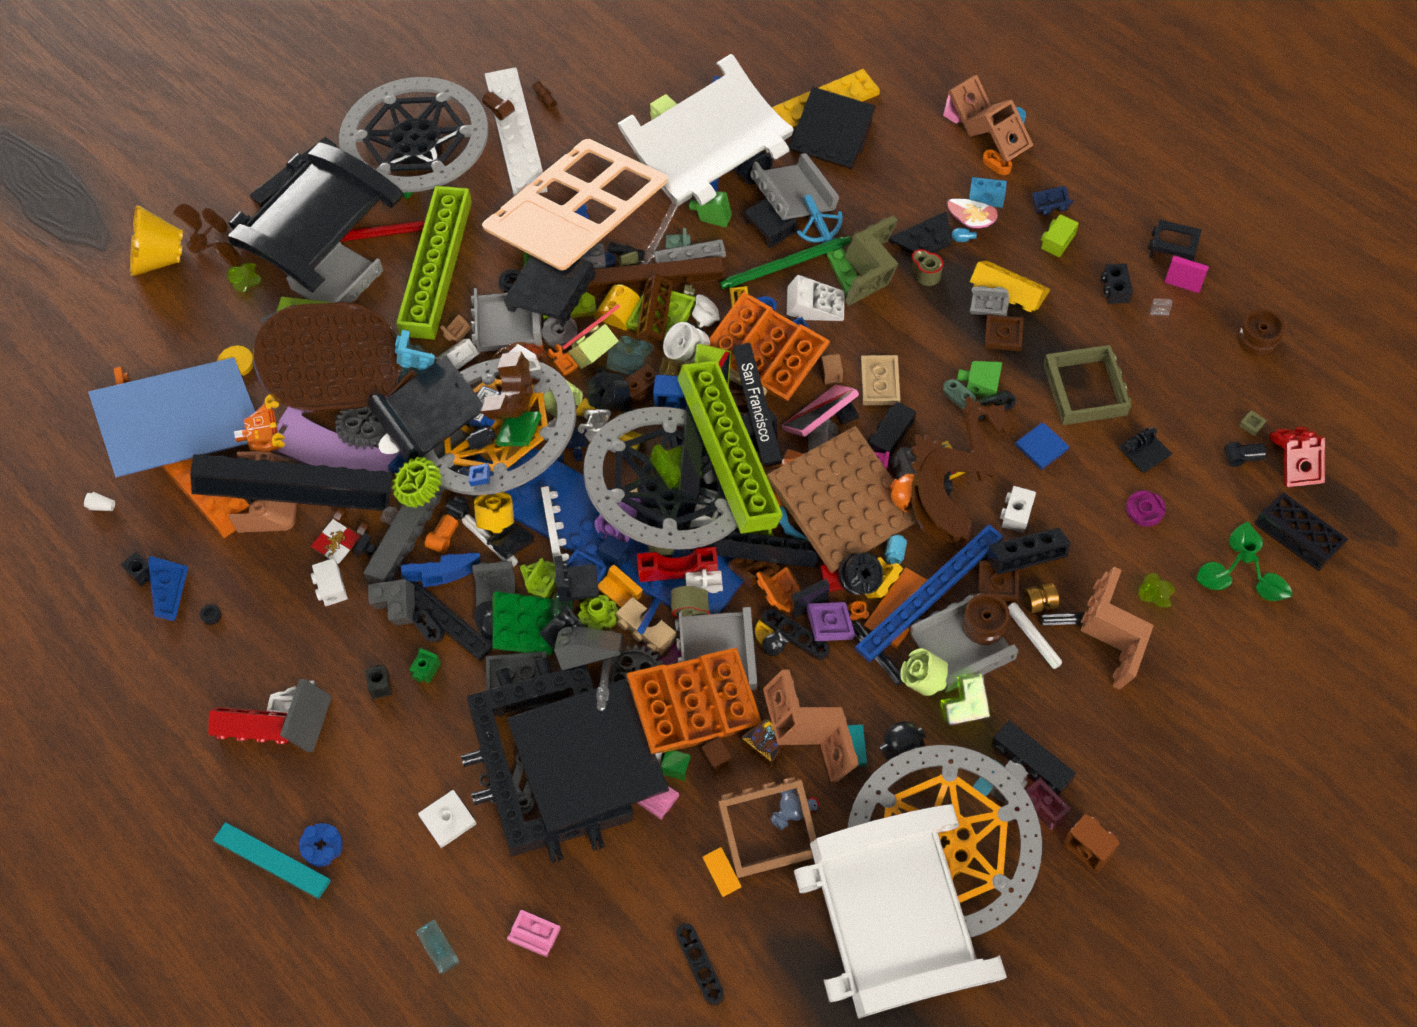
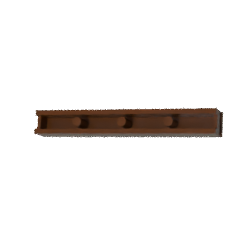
M723 256L595 269V278L588 285L586 292L589 294L608 293L611 287L617 284L624 285L632 290L645 289L646 281L655 273L673 282V286L724 281Z

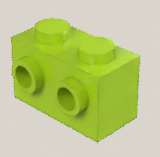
M1060 214L1056 220L1051 222L1049 231H1045L1042 235L1041 241L1043 243L1041 249L1061 257L1075 237L1079 223Z

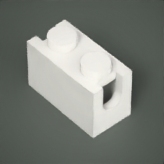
M335 558L312 565L314 573H311L314 585H318V589L315 592L318 600L324 601L325 607L348 599Z

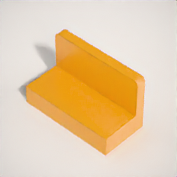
M615 565L609 568L607 576L598 584V590L608 596L611 601H615L619 608L625 605L632 597L636 600L640 599L643 591L641 587Z

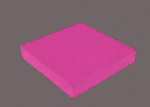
M1173 256L1165 283L1199 293L1209 266Z

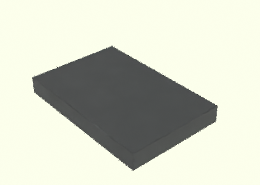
M300 679L280 736L306 752H313L332 696L306 679Z

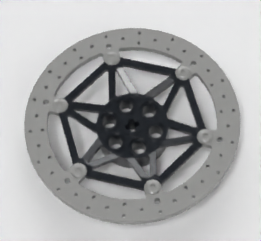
M432 77L404 78L373 89L351 107L340 128L339 146L340 150L366 163L356 147V142H363L379 164V167L375 169L399 187L402 192H419L447 184L464 174L474 165L482 154L487 142L488 122L481 103L462 86L444 79ZM409 92L437 93V96L434 97H395L397 95ZM449 99H453L466 110L470 117L471 125H464L448 104ZM381 102H384V106L363 130H358L361 121L369 111ZM431 103L418 118H413L400 105ZM442 107L446 109L457 126L437 127ZM395 108H396L407 120H405V121L399 123V122H398V118H397V114H396V111H395ZM436 108L433 121L427 120L426 118ZM390 109L395 128L393 130H372L387 110ZM451 133L443 138L440 137L441 134ZM375 136H390V141ZM470 137L466 148L460 156L449 165L444 166V162L462 139ZM455 138L443 155L438 158L442 151V144ZM370 141L392 148V151L385 160H382ZM393 171H433L426 175L413 177L389 175Z
M671 407L636 409L619 415L605 424L596 433L587 449L583 468L584 482L589 498L600 515L624 535L659 548L692 549L721 540L738 526L728 501L724 499V491L718 477L717 496L700 485L699 494L707 499H694L678 494L681 458L676 437L682 440L683 433L676 428L677 426H684L685 410ZM663 425V428L628 441L623 442L618 439L623 434L642 426ZM663 436L656 458L652 459L632 448L634 445ZM668 439H670L673 457L663 455ZM702 444V452L706 453L707 456L701 457V465L708 464L700 471V479L713 468L704 444ZM608 450L616 453L615 489L607 490L603 478V461ZM631 456L644 462L643 468H640ZM622 457L627 460L639 476L638 480L625 486H621ZM637 488V492H629ZM631 498L641 499V501L647 507L658 508L662 516L646 508L645 506L639 504L638 502L632 500ZM623 502L663 525L662 529L649 526L634 519L623 511L617 503ZM691 503L709 505L682 517H676L677 513L687 509ZM667 510H672L670 516H669ZM714 511L722 514L718 519L705 526L691 530H677L678 525Z

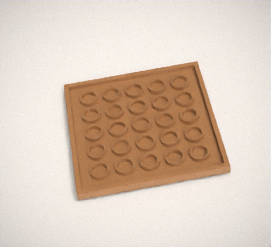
M856 426L767 474L769 483L831 573L839 569L840 563L845 557L851 554L867 553L887 541L891 536L897 535L917 523L912 505L909 507L912 511L907 514L892 502L890 486L894 480Z

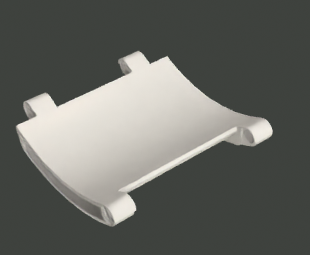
M732 54L716 63L724 74L723 77L650 122L640 126L636 118L630 115L617 123L620 131L641 163L667 175L668 181L661 189L676 206L692 198V194L701 206L714 199L716 192L709 183L764 149L767 153H770L774 160L789 152V148L784 140L792 136L793 127L784 121L765 101Z
M952 804L894 815L819 837L810 844L815 865L794 870L800 893L810 892L822 887L845 973L841 976L827 980L824 979L829 1002L852 997L858 1019L916 1001L1007 978L1000 955L988 960H983V958L977 959L938 835L939 832L959 827Z

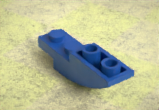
M480 553L448 554L441 556V562L438 563L428 562L424 564L410 563L401 565L402 579H406L409 582L422 581L423 587L446 584L472 573L473 565L481 563Z

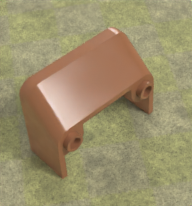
M237 452L238 458L244 457L251 460L265 459L273 462L286 461L294 463L272 452ZM256 500L250 505L249 514H230L229 518L237 533L286 531L295 524L297 503Z

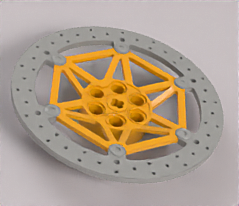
M501 358L473 365L460 372L469 385L480 380L483 381L473 389L476 395L482 386L498 391L497 386L502 387V380L496 379V376L500 375L497 367ZM539 362L541 365L540 370L530 371L531 378L539 382L531 385L533 395L530 397L528 409L525 412H529L535 400L538 399L539 410L542 415V425L537 426L529 446H497L494 443L479 450L464 451L469 447L466 439L452 450L449 437L444 441L446 455L442 458H437L434 449L424 455V458L434 462L439 468L442 476L440 479L442 485L440 486L461 494H495L521 486L551 466L566 448L576 422L574 395L561 374L542 362ZM548 391L553 393L557 403L558 414L555 427H548L544 394ZM505 419L495 420L494 424L490 427V429L493 428L496 437H498ZM465 425L461 430L470 435L471 432L478 430V428ZM541 441H548L532 459L508 472L507 468ZM475 454H479L486 460L493 461V464H489V466L491 467L490 471H493L494 475L490 476V483L471 487L468 482L469 476L450 470L454 464L466 467L486 464L461 459Z
M951 745L915 748L892 758L871 775L858 793L853 804L848 828L870 822L872 813L878 803L885 807L884 818L890 817L891 813L895 815L902 814L898 808L907 812L917 811L919 809L901 800L939 783L942 786L934 807L941 806L949 787L951 802L959 827L939 832L938 835L940 841L945 839L946 843H949V845L943 848L952 880L954 876L964 873L987 881V884L959 895V903L994 888L1001 893V896L986 908L964 916L970 938L981 935L996 928L1012 916L1025 901L1035 883L1042 855V836L1037 813L1031 799L1019 781L1007 769L988 756L967 748ZM941 766L943 768L942 775L893 795L888 791V788L896 781L911 772L928 767ZM958 769L970 771L988 781L1003 795L1008 805L1000 807L957 776ZM956 785L989 807L993 812L970 817L960 815ZM877 791H880L881 794H880V795H876V792H877ZM1018 807L1020 811H1015V808ZM994 819L981 832L975 834L971 826L972 823ZM1016 820L1020 833V857L1014 877L1010 880L1004 876L1008 822ZM999 825L997 870H995L976 849V844ZM965 830L969 834V838L960 840L957 837V832ZM957 852H964L967 860L959 862L956 860L955 854ZM976 858L990 875L968 868L972 859ZM1012 888L1014 891L1010 893L1008 889Z

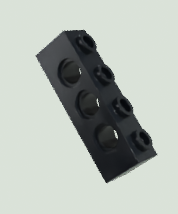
M1055 528L989 545L987 560L997 575L1068 557L1071 542L1060 528Z

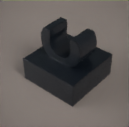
M852 402L835 413L842 425L859 419V414Z
M366 533L362 535L354 548L353 555L360 558L364 552L367 556L372 557L376 546L369 543L370 535Z

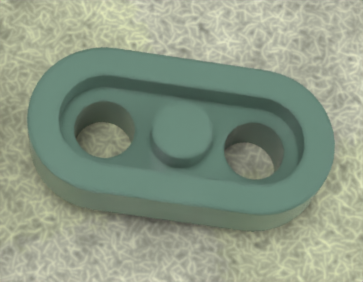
M951 379L944 383L943 394L959 408L963 409L966 406V399L964 397H971L973 401L976 400L974 393L959 381Z

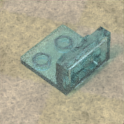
M621 336L618 342L608 351L606 368L632 375L644 367L645 358L654 350V345L649 344L647 341L634 340L630 336Z

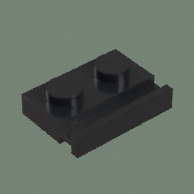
M514 521L513 524L504 528L501 533H496L489 537L487 544L492 545L493 549L507 560L533 543L535 537L522 526L519 527L517 522Z

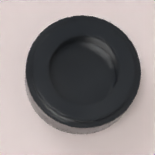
M212 604L205 606L200 612L201 619L207 625L218 623L222 616L220 609Z

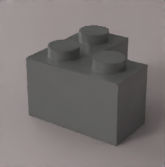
M406 579L368 585L369 604L377 609L388 608V620L396 625L413 623V615L415 614L414 584Z

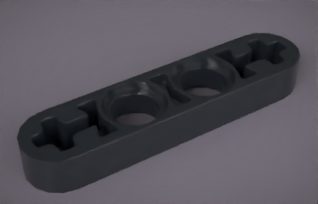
M775 609L764 611L762 622L775 632L779 628L782 630V627L785 625H790L793 628V631L790 633L784 632L791 639V644L817 660H824L828 657L829 644L826 641H815L812 632ZM772 616H775V621H768V617L771 618ZM805 635L810 640L804 644L800 643L798 638ZM821 647H823L824 652L821 651L818 653L817 648L820 649Z
M687 923L681 924L676 931L677 940L707 1004L711 1006L719 1005L724 999V991L698 934L692 925ZM683 930L692 932L690 933V940L693 944L688 946L686 938L680 937L683 935ZM692 949H699L702 955L698 960H693L689 957ZM701 969H708L711 972L710 978L707 980L700 979L698 976ZM712 983L714 991L720 992L717 994L718 999L714 1000L713 997H708L710 989L706 985Z

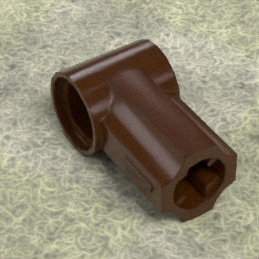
M487 91L482 98L483 104L490 108L500 121L515 111L514 105L510 100H503L494 92Z

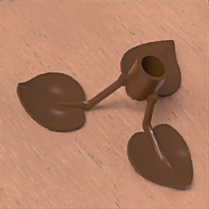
M181 204L173 210V215H176L187 225L195 229L190 240L187 242V247L191 252L198 253L201 249L204 251L206 248L214 246L219 255L234 271L238 268L240 258L233 246L227 242L221 243L220 241L207 244L206 235L213 227L219 233L227 230V223L222 216L210 208H205L202 211V216L210 224V227L203 234H197L202 227L199 213L187 204Z

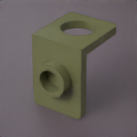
M637 251L616 257L620 267L639 265Z

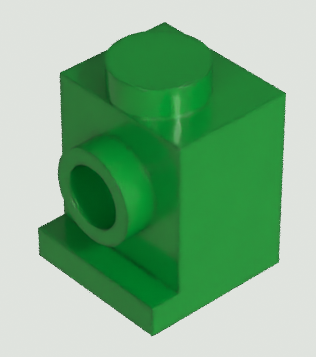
M420 648L419 654L409 671L414 680L430 683L441 662L438 655Z

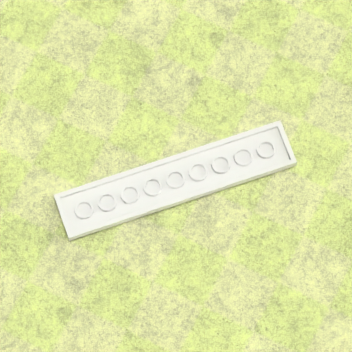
M515 67L485 73L488 91L494 92L503 100H510L515 108V111L502 121L495 116L514 196L530 183L532 184L543 173L517 68ZM547 187L538 194L548 192Z

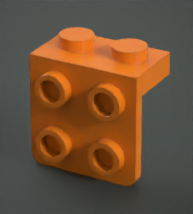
M785 567L771 578L760 571L756 573L758 585L768 594L766 596L768 602L772 606H777L779 610L783 609L790 613L791 595L802 590L791 570Z

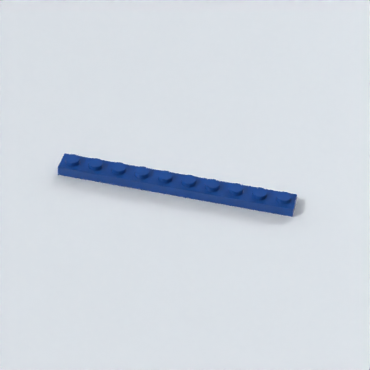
M986 526L857 644L855 650L870 663L988 554L989 545L1001 542L1004 536L992 526Z

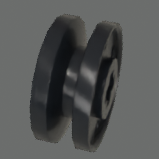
M851 554L840 563L838 570L839 581L848 593L853 595L871 594L882 583L883 568L880 561L872 554Z

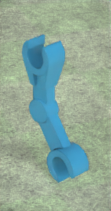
M781 506L780 509L783 516L779 523L783 526L785 534L795 539L809 541L805 534H801L790 525L787 512Z

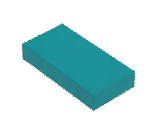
M847 725L852 737L855 754L858 758V766H867L863 725Z

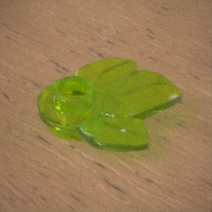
M253 263L232 267L227 272L228 281L233 283L234 289L239 292H247L249 286H255L261 282L260 276L253 272L256 268V264Z
M1151 573L1144 578V583L1139 587L1138 594L1143 601H1153L1157 606L1166 608L1171 606L1168 597L1174 593L1175 587L1168 581H1161L1157 573Z

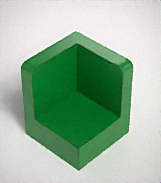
M675 750L666 752L661 764L663 775L685 781L686 770L691 759L690 755Z

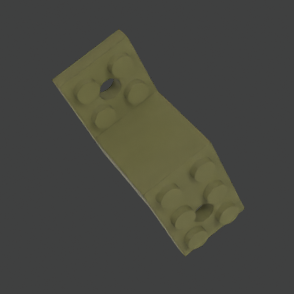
M894 215L889 218H883L879 223L872 224L862 232L858 231L852 236V242L847 247L848 250L845 258L860 275L854 278L853 284L847 292L848 295L845 302L848 306L888 286L899 265L882 245L888 242L898 221Z

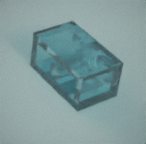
M435 919L415 931L441 975L460 963Z

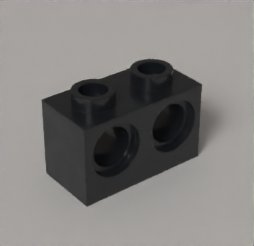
M1127 263L1105 265L1104 271L1101 272V283H1104V297H1107L1108 304L1130 303L1133 289Z

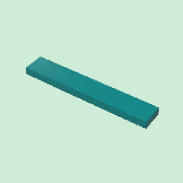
M226 822L213 839L220 846L317 899H320L331 882L329 878Z

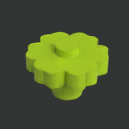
M599 594L598 597L593 599L586 598L580 604L581 611L578 613V617L585 627L609 631L616 625V612L618 608L615 601H609L608 596Z

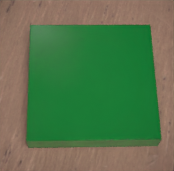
M524 412L517 418L505 419L495 443L497 446H529L542 415L540 412Z

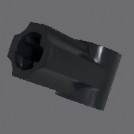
M1232 442L1224 447L1228 464L1231 467L1241 466L1245 462L1261 461L1266 457V449L1262 443L1241 445L1239 442Z

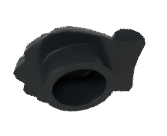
M779 628L775 633L763 639L762 648L764 653L770 656L779 655L791 639Z

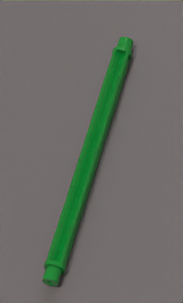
M849 236L840 237L744 273L731 276L719 282L721 289L732 288L826 254L827 252L840 249L850 244L851 239Z

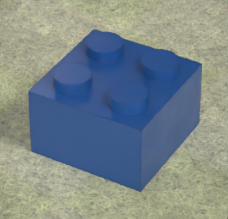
M656 375L653 392L655 407H671L685 410L687 401L678 382V376Z

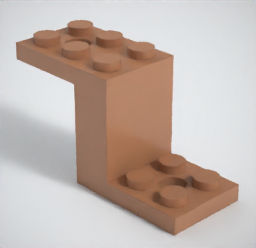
M977 75L970 77L948 91L969 137L990 132L1004 162L1010 161L1033 146L1013 100L991 105ZM968 94L972 96L971 103L967 100ZM1010 134L1014 136L1013 143L1009 140Z
M1113 567L1109 572L1106 571L1101 580L1098 579L1093 588L1095 594L1090 597L1087 604L1089 610L1085 612L1081 623H1083L1081 631L1122 651L1119 657L1121 663L1113 674L1115 680L1112 685L1120 690L1136 677L1154 625L1110 604L1122 571Z
M781 670L763 688L778 745L820 744L830 782H839L859 765L842 707H800L790 670Z

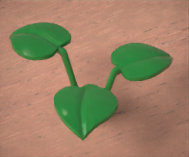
M1248 521L1236 528L1229 538L1231 549L1240 552L1231 567L1226 570L1220 563L1209 562L1200 568L1196 576L1197 582L1202 586L1212 590H1223L1232 584V577L1229 573L1232 572L1239 560H1242L1244 563L1254 561L1257 578L1260 581L1256 585V591L1260 597L1268 601H1279L1290 598L1293 595L1288 583L1279 575L1266 573L1263 578L1261 577L1258 563L1259 557L1256 554L1261 550L1263 540Z

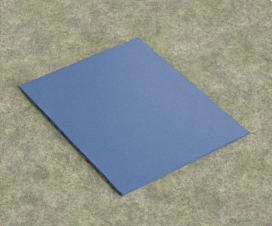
M234 357L88 391L115 477L191 459L193 454H210L248 444V441L236 442L234 431L245 430L244 419L251 416L255 410Z

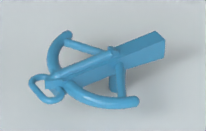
M811 194L805 196L802 200L810 213L808 217L809 222L802 232L798 230L797 234L809 242L824 241L822 244L836 239L832 237L841 228L843 221L842 212L839 211L838 215L821 214ZM822 217L838 219L836 227L830 233ZM812 222L815 223L821 237L814 238L805 235Z

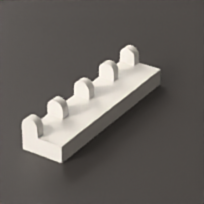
M549 486L541 487L553 559L554 556L562 555L563 561H567L569 554H561L559 547L567 544L566 539H558L557 530L564 527L563 522L555 523L554 513L560 512L561 509L560 506H552L551 499L558 497V492H550Z

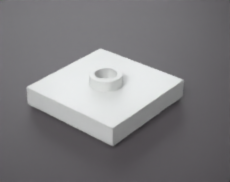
M454 790L418 813L440 848L476 825V821Z

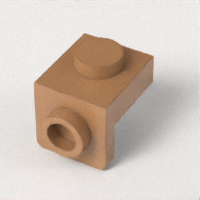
M458 314L448 327L442 325L440 328L443 330V336L446 339L459 342L472 329V326Z

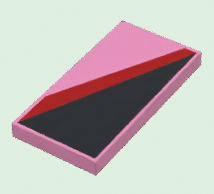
M835 384L781 426L786 432L805 437L855 399L859 393L857 389Z

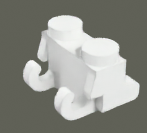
M586 410L584 417L588 422L587 424H580L578 431L584 433V429H586L585 437L588 441H592L596 433L607 424L611 415L610 410Z

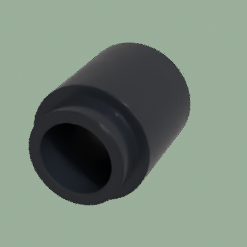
M488 426L471 432L467 436V441L472 450H479L494 444V439L497 437L493 428L489 429Z

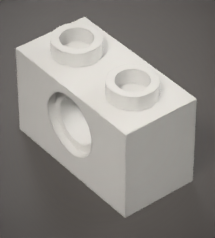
M1013 486L1012 493L1008 492L1005 503L1008 504L1007 509L1003 508L1000 519L1003 520V528L1025 533L1036 492Z

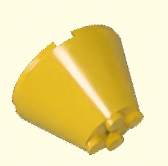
M136 205L133 219L135 234L132 235L130 272L132 273L130 275L136 276L179 263L180 255L182 254V245L180 243L183 230L173 226L145 208Z

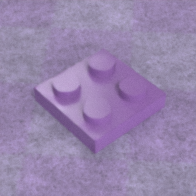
M846 602L809 603L806 609L815 641L853 640L855 633Z

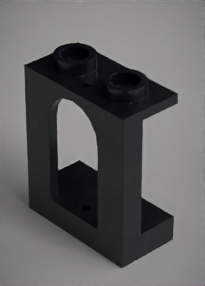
M1159 220L1158 226H1154L1151 236L1154 237V240L1150 239L1148 249L1151 252L1149 257L1152 258L1154 251L1194 261L1202 229ZM1169 230L1192 237L1189 247L1162 241L1159 233Z

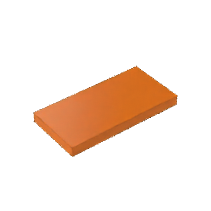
M905 568L865 623L864 627L871 633L918 590L927 579ZM911 625L890 645L898 649L910 632Z

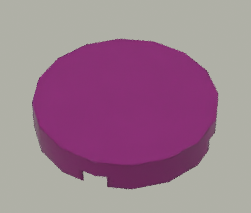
M1146 490L1137 491L1130 496L1126 503L1128 517L1140 526H1155L1161 522L1165 515V503L1156 493L1152 494Z

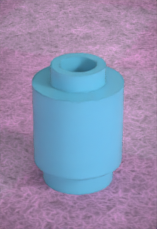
M894 535L888 539L885 557L886 562L889 564H901V561L904 560L907 541L903 536Z

